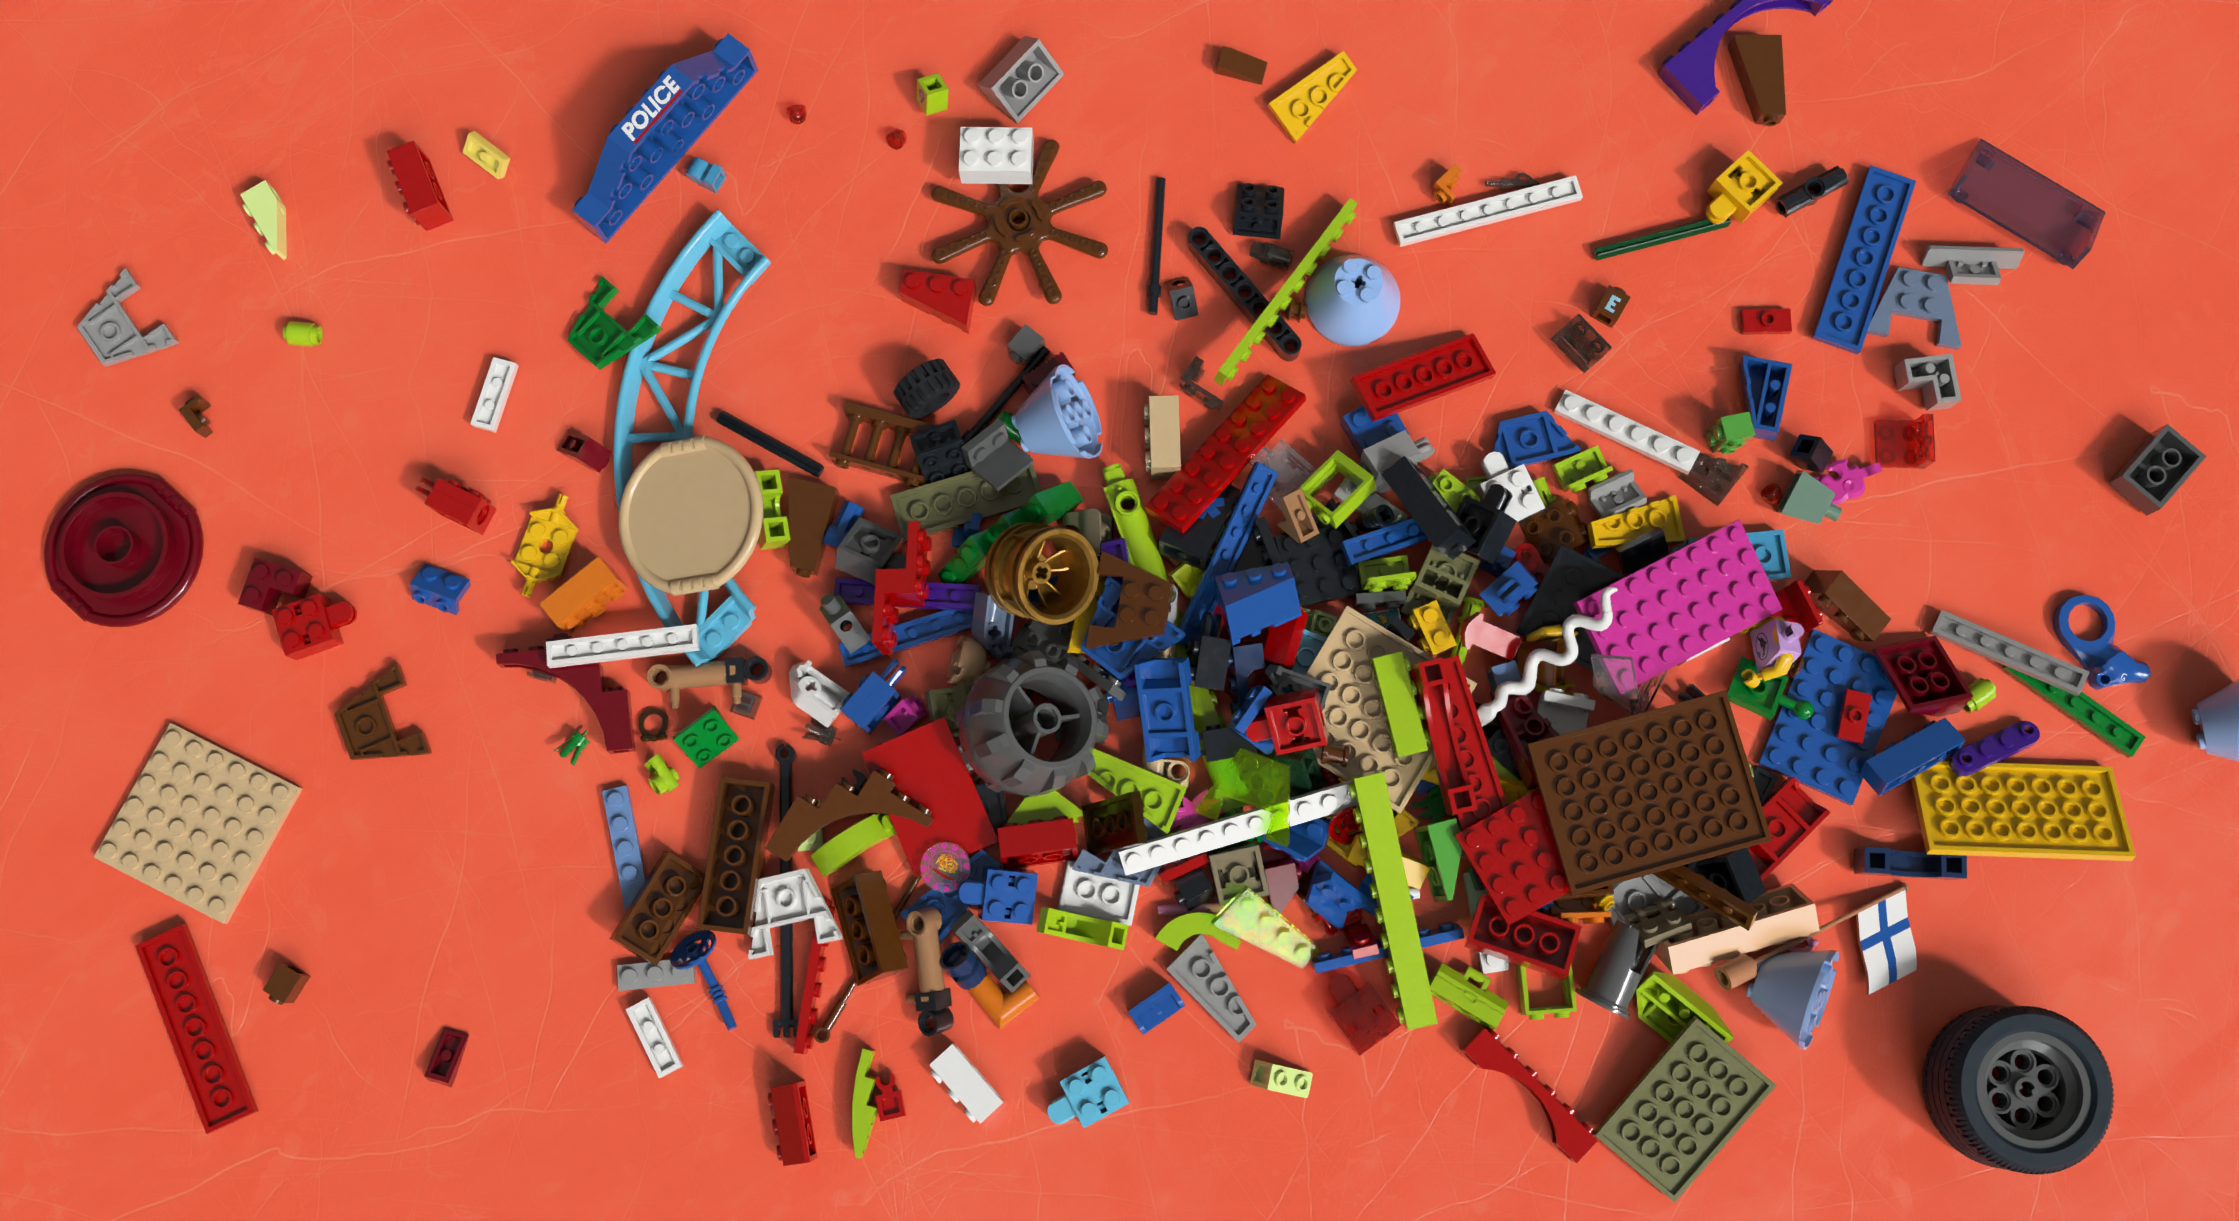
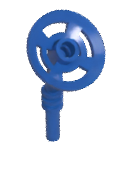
M710 930L697 931L684 938L674 948L670 956V963L674 968L680 970L698 965L710 988L708 993L712 994L713 1004L717 1005L727 1030H732L737 1027V1024L726 1000L728 997L727 995L724 996L723 986L719 985L706 960L716 945V936ZM682 955L681 960L683 963L679 964V958Z

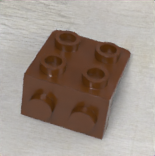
M1569 498L1559 499L1543 510L1522 520L1520 523V527L1529 544L1534 545L1538 549L1545 563L1555 558L1562 544L1573 549L1590 542L1587 525L1585 522H1581L1577 515L1579 509Z

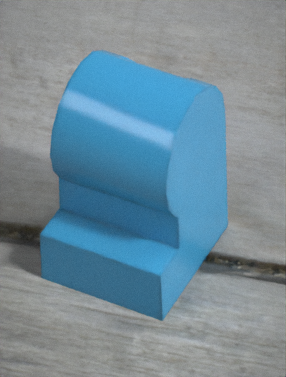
M697 157L693 159L685 173L686 177L716 194L727 177L721 166L709 164Z

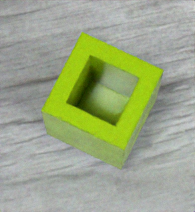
M937 73L917 79L916 100L925 115L947 110L949 89L940 74Z

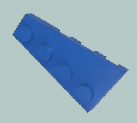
M980 850L966 861L969 863V870L963 867L965 863L962 864V872L960 866L954 871L956 873L948 876L954 880L944 878L940 882L943 884H937L938 890L932 888L916 900L915 903L902 911L900 915L907 919L910 912L928 907L936 908L942 917V925L938 930L939 943L941 944L952 930L951 926L971 906L970 904L963 903L957 895V889H954L955 883L963 881L961 875L967 874L968 877L966 879L982 880L983 866H1002L983 850ZM947 886L950 888V891L944 892L943 888Z

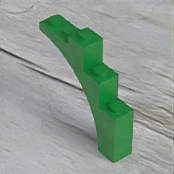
M1071 481L1034 494L1020 509L1002 515L989 529L969 536L957 549L958 553L937 575L943 583L965 584L985 567L991 545L1008 527L1022 522L1048 525L1062 518L1065 513L1073 512L1084 499Z

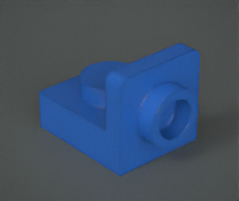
M973 512L971 521L965 522L964 529L955 528L951 541L952 547L959 548L969 536L979 533L982 514Z

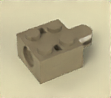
M1251 843L1207 853L1215 896L1219 906L1232 904L1234 917L1239 923L1251 924L1255 922L1259 914L1256 898L1270 895L1259 845Z

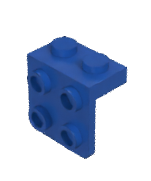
M1256 685L1247 693L1246 701L1241 708H1238L1233 713L1228 727L1263 753L1270 754L1275 748L1272 739L1252 742L1246 735V729L1255 716L1265 714V702L1269 697H1272L1271 690L1265 686Z

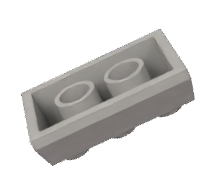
M1024 36L987 74L978 86L991 103L1015 123H1019L1062 78L1064 73L1038 38Z

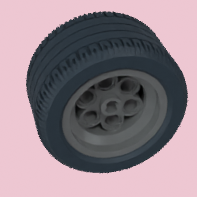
M1991 1005L1964 1012L1951 1020L1950 1023H1947L1939 1031L1936 1039L1930 1045L1931 1048L1928 1049L1927 1058L1924 1060L1922 1088L1924 1089L1923 1097L1926 1100L1925 1104L1927 1110H1929L1928 1113L1931 1120H1933L1934 1125L1944 1139L1961 1154L1986 1166L2024 1174L2041 1175L2059 1172L2076 1165L2085 1159L2086 1156H2089L2094 1151V1148L2100 1144V1140L2103 1139V1135L2106 1134L2110 1124L2111 1114H2113L2112 1108H2114V1088H2112L2111 1072L2104 1055H2102L2099 1047L2095 1045V1041L2080 1026L2063 1015L2033 1006ZM2017 1055L2021 1058L2019 1068L2016 1067L2014 1062ZM1994 1067H1996L1999 1072V1075L1996 1079H1994L1992 1076V1070ZM2023 1082L2024 1089L2023 1094L2021 1095L2019 1090L2022 1089L2021 1083ZM1995 1093L1999 1098L1996 1106L1992 1103V1097ZM2017 1109L2021 1111L2019 1121L2015 1119V1111Z

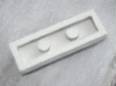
M493 357L470 425L496 433L519 367L516 363Z
M651 997L627 1008V1014L658 1078H662L683 1067L684 1064Z

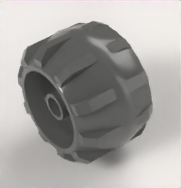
M1040 650L1028 651L1016 658H1011L994 665L971 682L969 693L964 699L962 708L956 713L955 724L959 728V740L963 751L960 754L965 764H969L975 773L985 781L986 787L996 793L1005 791L1011 794L1022 795L1024 798L1036 797L1061 789L1075 778L1089 774L1096 766L1094 756L1092 755L1095 743L1108 739L1109 731L1107 724L1098 721V712L1095 701L1104 696L1098 685L1088 689L1076 675L1078 671L1077 662L1069 657L1052 662L1046 660ZM1022 688L1039 692L1052 704L1044 703L1035 707ZM1009 712L1014 717L1011 726L1009 722ZM1061 726V740L1055 754L1048 761L1033 757L1039 738L1056 732Z

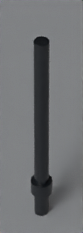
M1163 177L1156 179L1150 284L1147 285L1149 315H1157L1158 297H1161L1159 281L1166 179Z
M1045 346L1038 351L970 430L964 432L961 436L964 445L988 425L1022 386L1023 375H1027V372L1031 373V370H1035V367H1038L1049 355L1050 351Z

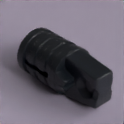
M1379 505L1356 518L1355 525L1358 529L1367 533L1384 528L1393 523V510L1388 505Z

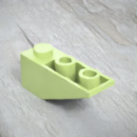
M264 180L240 194L245 202L242 206L250 217L253 216L256 220L253 225L261 236L264 235L266 237L265 245L271 254H277L284 260L287 258L286 207L276 190Z

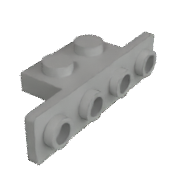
M1929 245L1921 260V264L1927 267H1945L1950 284L1999 285L2001 281L1999 269H2017L2025 252L2023 248Z

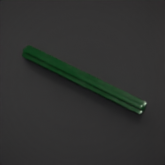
M1729 217L1723 223L1715 224L1709 221L1708 218L1599 245L1593 248V257L1598 261L1726 228L1731 224V220Z

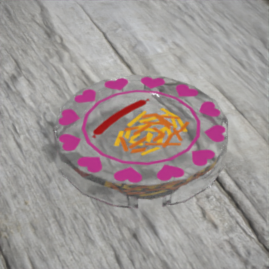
M951 842L937 843L928 848L922 857L920 864L921 876L926 885L933 890L942 893L953 892L957 890L961 881L969 878L971 863L968 854L958 844Z

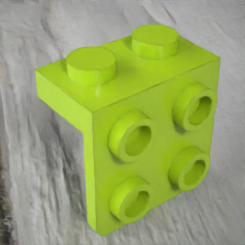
M1444 468L1438 473L1432 472L1428 476L1455 513L1464 496L1480 501V497Z
M1407 555L1367 560L1357 564L1362 592H1384L1383 589L1393 588V591L1407 590L1408 586L1417 577L1416 572H1410Z

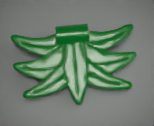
M1437 784L1427 791L1428 795L1424 799L1411 804L1412 807L1416 808L1427 807L1418 817H1433L1429 824L1439 822L1446 815L1441 788ZM1446 815L1449 818L1454 819V815Z

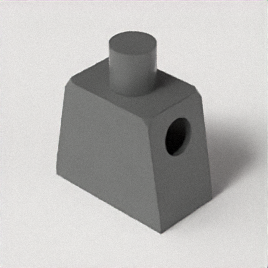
M827 594L821 599L822 606L819 608L850 654L871 640L840 595ZM848 624H851V628L849 630L845 631L843 629Z

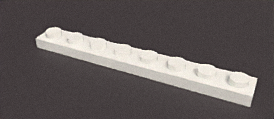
M1575 175L1396 221L1393 223V228L1399 247L1581 201L1583 195Z

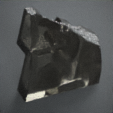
M1699 453L1689 474L1681 472L1678 478L1718 506L1749 466L1743 463L1740 466L1726 463L1727 459H1715L1706 454Z

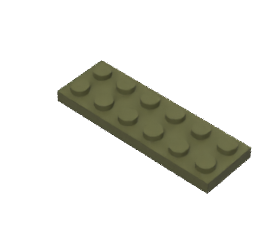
M1032 464L999 491L995 490L974 471L895 493L890 495L900 533L904 536L903 542L905 543L908 536V521H919L929 536L965 525L966 521H971L973 512L982 514L981 520L1020 509L1034 494L1041 492Z

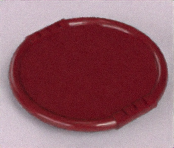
M135 472L116 473L86 484L61 506L47 533L44 547V566L51 591L83 621L100 626H135L161 616L183 598L192 586L201 566L204 540L202 526L196 512L197 509L164 478Z

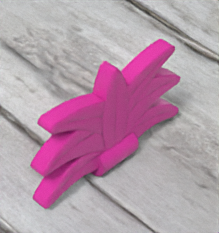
M1204 789L1192 802L1187 797H1183L1184 806L1179 807L1170 830L1179 825L1182 826L1178 831L1205 824L1211 818L1224 814L1226 811L1216 808L1209 809L1219 800L1217 798L1204 799L1208 793V789Z

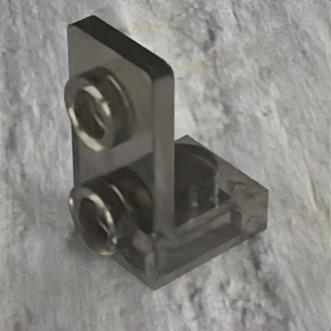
M1196 356L1180 379L1181 390L1190 397L1196 396L1202 400L1201 403L1208 409L1220 411L1223 401L1196 384L1205 373V370H1203L1204 361Z

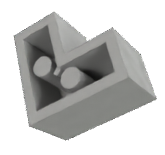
M1952 354L1904 359L1893 368L1898 391L1922 388L1926 411L1949 409L1961 401Z

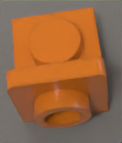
M1456 163L1435 182L1432 189L1434 197L1440 203H1445L1447 206H1450L1455 198V194L1451 190L1460 182L1459 176L1462 169Z

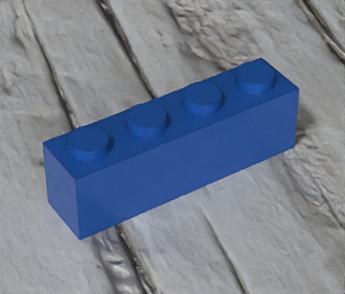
M1946 718L1938 722L1933 720L1927 723L1918 733L1913 731L1906 735L1901 742L1897 744L1895 742L1890 743L1883 749V752L1879 754L1872 753L1867 756L1863 761L1864 765L1860 775L1880 796L1953 756L1956 751L1961 749L1965 739Z

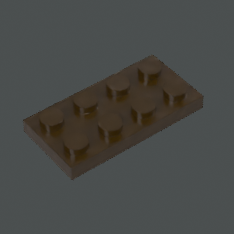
M1140 791L1129 792L1082 806L1088 852L1093 855H1100L1147 843V828L1143 817L1144 804Z

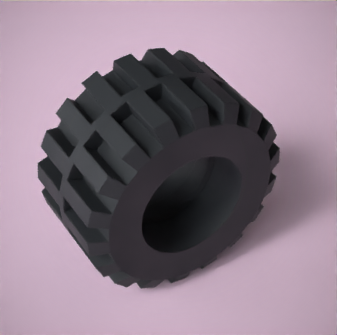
M939 358L927 361L911 370L900 380L893 394L911 419H919L936 412L946 405L959 390L960 382L945 361Z

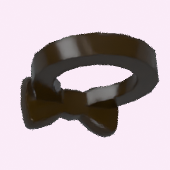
M659 709L645 711L639 718L638 723L639 730L643 735L640 738L641 741L655 742L657 740H667L668 736L665 733L669 727V720L665 713ZM656 714L662 718L663 726L657 735L651 736L645 729L644 722L649 715Z

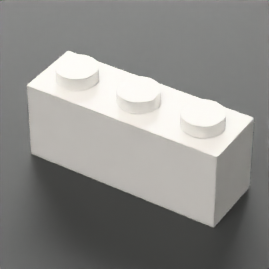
M955 1043L950 1045L930 1064L932 1068L930 1071L931 1075L938 1083L943 1081L950 1088L947 1093L956 1103L962 1102L966 1107L964 1113L973 1123L977 1120L981 1124L1005 1102Z

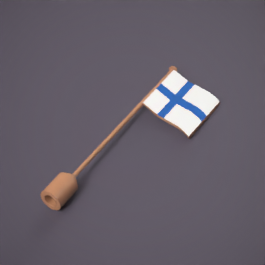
M1901 883L1900 887L1820 926V931L1811 933L1807 937H1798L1756 959L1740 954L1716 966L1714 969L1715 977L1725 990H1731L1755 978L1758 963L1856 915L1858 944L1866 972V995H1869L1917 970L1916 948L1907 913L1906 892L1909 890V886L1906 883Z

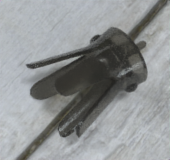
M814 718L811 719L813 725H805V728L811 732H807L805 736H802V739L819 741V743L831 746L834 739L841 740L835 737L837 728L834 726L827 728Z

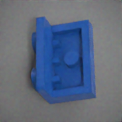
M428 564L423 565L410 583L413 600L457 615L459 612L458 603L471 586L470 579Z

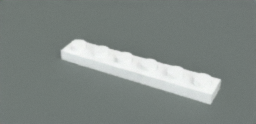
M1568 390L1564 391L1554 411L1555 414L1687 475L1700 453L1699 450Z
M697 624L546 642L547 666L549 668L700 651Z

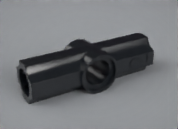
M1837 165L1817 177L1809 178L1804 184L1776 198L1777 211L1786 218L1806 206L1814 205L1819 199L1848 183L1846 172ZM1808 189H1812L1815 195L1811 194Z

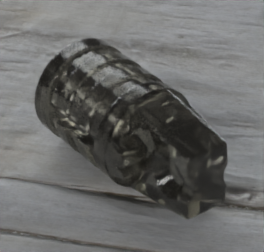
M1254 241L1249 256L1261 260L1260 262L1288 271L1295 251L1268 242L1264 244Z

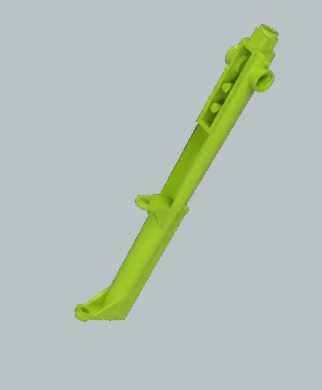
M1120 463L1102 469L1107 487L1103 488L1120 538H1125L1127 542L1130 564L1170 582L1134 479L1125 478ZM1126 504L1134 506L1131 510H1124L1122 507ZM1178 604L1176 623H1173L1176 627H1178L1182 619ZM1178 642L1174 644L1175 658L1187 657L1185 646ZM1189 686L1195 731L1198 730V734H1201V732L1206 731V726L1220 724L1221 728H1226L1222 713L1217 715L1214 705L1218 704L1214 691ZM1200 740V750H1204L1203 742ZM1202 756L1216 792L1213 798L1219 800L1209 809H1223L1227 813L1234 807L1239 813L1244 812L1243 807L1250 804L1248 799L1252 798V794L1247 785H1243L1240 776L1243 770L1239 760L1234 761L1233 758L1206 763L1205 756Z

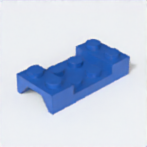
M1189 657L1140 659L1134 664L1147 762H1154L1169 757H1185L1189 761H1196L1201 755L1198 730L1195 731L1189 689V684L1192 682Z

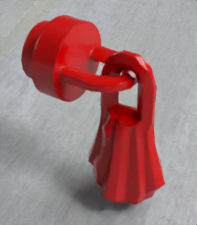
M1361 908L1348 911L1343 928L1333 930L1330 922L1311 910L1315 923L1323 920L1326 924L1325 932L1330 936L1336 935L1352 924L1361 923L1363 920Z

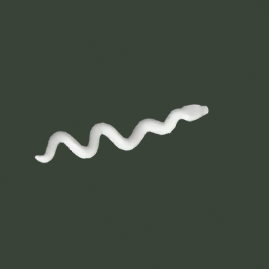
M1606 587L1601 593V618L1594 619L1582 614H1572L1565 619L1562 626V634L1566 645L1564 653L1560 654L1547 649H1535L1529 653L1526 659L1521 681H1506L1497 686L1495 699L1492 702L1482 704L1477 709L1482 727L1490 723L1496 717L1497 712L1506 707L1508 695H1526L1534 689L1537 679V667L1540 661H1546L1556 666H1566L1574 662L1578 656V644L1574 635L1576 627L1592 631H1603L1610 626L1613 619L1610 596L1618 590L1616 587Z

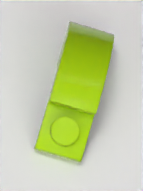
M1202 912L1189 913L1173 919L1161 929L1155 938L1175 951H1178L1180 945L1187 938L1197 934L1209 935L1234 950H1237L1241 943V940L1237 938L1239 935L1237 932L1228 927H1225L1224 930L1220 929L1224 921L1223 918Z

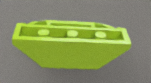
M1653 971L1638 985L1636 989L1638 1017L1668 1042L1671 1043L1694 1016L1726 1043L1734 1038L1713 1006L1674 975Z

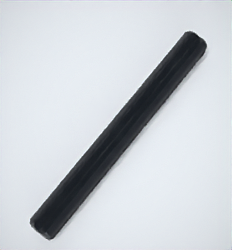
M721 411L717 416L716 421L722 426L815 477H820L824 466L819 462L725 411Z

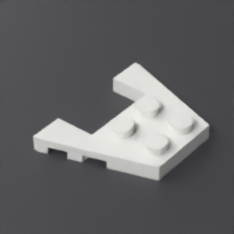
M804 868L759 879L754 910L756 912L755 926L752 927L751 931L753 940L751 950L748 953L749 959L774 955L770 928L814 918L818 944L843 939L809 869Z

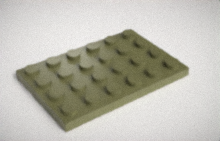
M1694 1016L1595 1130L1594 1135L1675 1203L1777 1085Z

